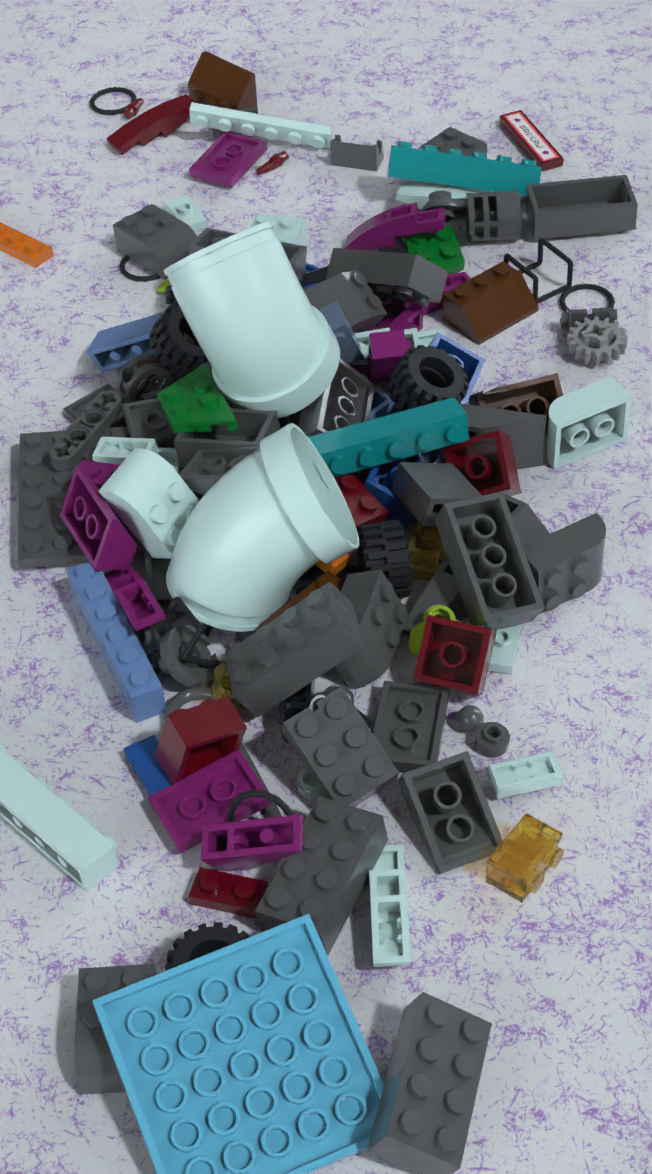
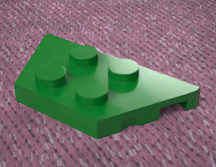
M445 225L444 230L429 234L424 232L410 237L401 236L407 253L423 257L448 271V274L459 273L464 270L465 260L453 227Z
M206 364L198 367L157 394L159 404L174 433H188L191 431L211 432V425H227L229 431L238 429L237 420Z

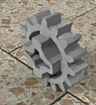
M595 316L594 320H589L585 317L583 323L576 321L574 327L569 328L566 346L569 347V354H575V360L583 358L586 365L590 361H594L596 366H599L600 362L603 361L609 365L611 359L618 361L620 354H625L628 335H625V328H618L619 322L611 324L607 317L603 321L599 320L598 316Z

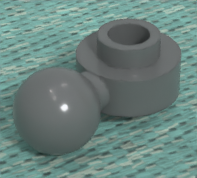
M468 705L460 709L457 715L458 725L464 731L476 733L475 746L482 755L494 758L503 755L507 751L510 734L505 726L497 722L484 723L483 713L476 706ZM489 735L497 736V738H492Z

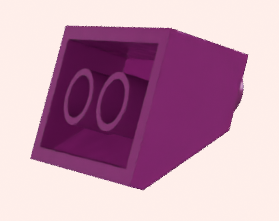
M76 465L60 517L94 570H128L132 557L135 556L137 544L112 507L99 493V488L83 466Z

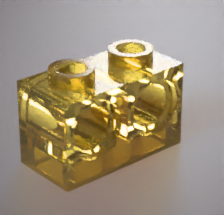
M418 521L408 544L412 578L430 581L446 559L447 554L437 526H422Z

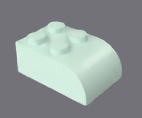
M612 376L562 395L551 403L548 413L546 459L553 470L627 440L632 396Z
M134 448L99 490V493L152 558H171L182 528L195 506L199 503L198 498L173 466L157 453L145 448Z

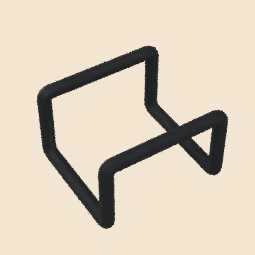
M544 238L538 240L537 262L526 267L510 254L504 255L505 263L509 265L510 261L520 269L517 271L521 274L525 273L533 279L532 295L537 304L564 292L572 286L573 261ZM544 245L568 263L567 284L538 298V277L530 270L542 264Z
M174 597L164 613L166 618L159 622L158 627L161 631L166 632L174 628V626L166 625L176 605H178L197 629L182 655V660L189 663L228 669L226 662L189 656L201 634L203 633L207 637L213 627L207 625L203 632L202 625L182 599ZM237 632L241 637L240 642L248 637L245 632Z

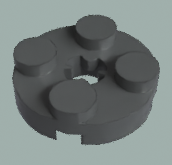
M182 625L179 628L174 627L161 638L159 667L165 674H170L177 682L187 688L203 686L215 678L218 667L189 663L182 660V655L197 630L193 626ZM202 633L189 656L218 661L216 653L211 656L207 647L211 643Z

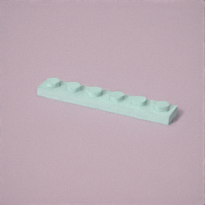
M191 102L189 111L192 125L201 128L219 129L224 132L242 133L246 136L254 135L265 137L269 140H282L292 144H305L315 148L330 149L332 127Z

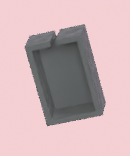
M230 408L237 420V430L229 431L227 425H211V432L191 431L188 433H178L174 439V445L180 470L184 469L198 450L260 446V441L263 438L280 430L277 410L257 411Z
M342 686L315 702L314 711L309 706L283 722V735L324 798L356 807L395 782L399 774Z

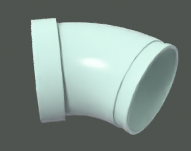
M271 221L261 223L227 237L163 270L172 285L171 289L194 336L212 365L215 383L233 408L257 411L277 410L278 418H282L310 405L327 389L338 369L340 361L339 344L323 314L310 304L279 238L275 235Z
M291 423L263 438L260 441V449L242 459L206 492L193 509L180 532L166 573L167 588L172 598L180 597L197 620L207 625L235 632L258 630L262 622L287 603L293 586L309 568L319 561L330 563L359 547V536L355 522L336 480L318 450L298 426Z

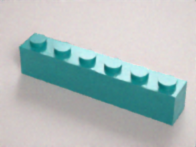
M397 141V145H391L387 176L492 192L518 190L520 196H526L527 184L540 183L542 167L536 166L535 160L521 159V163L511 162L512 157L497 155L496 160L487 159L486 153L472 151L471 156L462 155V150L447 148L446 153L437 151V146L422 144V149L412 148L411 142Z
M455 397L308 438L320 453L333 477H338L469 440L467 414Z

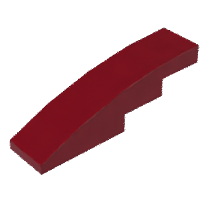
M187 94L168 100L127 122L106 138V140L117 152L123 155L137 142L145 146L159 133L166 138L190 117L191 102H197Z

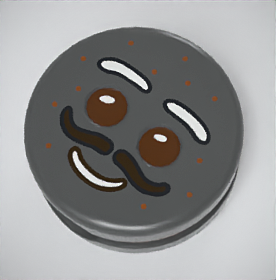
M143 354L133 358L122 368L119 374V390L129 403L142 401V394L173 384L172 373L169 372L168 367L165 366L163 368L160 365V359H155L153 354Z

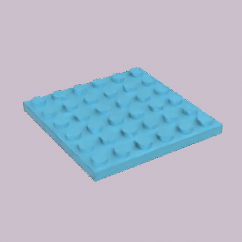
M309 914L92 1000L156 1174H311L368 1149L384 1083Z

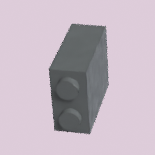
M399 462L392 486L393 492L422 526H436L434 519L445 503L482 496L452 463Z

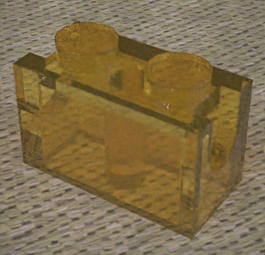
M525 813L486 861V882L522 903L530 892L536 893L544 881V874L550 867L554 869L560 863L564 850L558 847V843L562 839L563 833Z

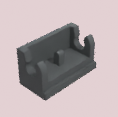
M335 134V139L330 141L331 165L377 172L384 159L383 142L377 140L376 145L373 146L341 142V136Z

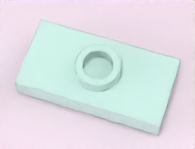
M188 195L165 202L167 212L188 224L194 232L208 227L207 219Z
M522 624L497 629L488 671L512 674Z
M553 751L487 765V775L497 800L563 785L564 777Z

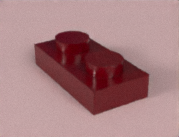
M199 867L188 896L189 904L257 919L255 910L268 888V881Z

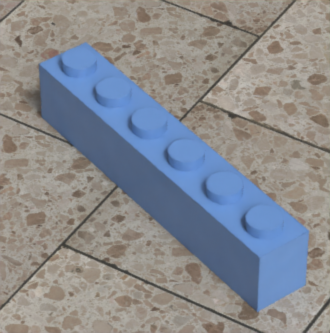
M89 561L66 569L72 595L136 723L164 713L166 704L162 685L102 570H94Z

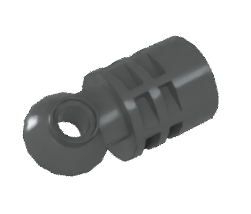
M518 190L489 193L471 192L466 193L465 198L452 199V194L449 191H434L428 195L429 201L426 202L421 210L444 208L446 214L445 223L452 221L454 218L465 217L468 242L518 240L521 236V205ZM492 211H493V221H491V212H492Z

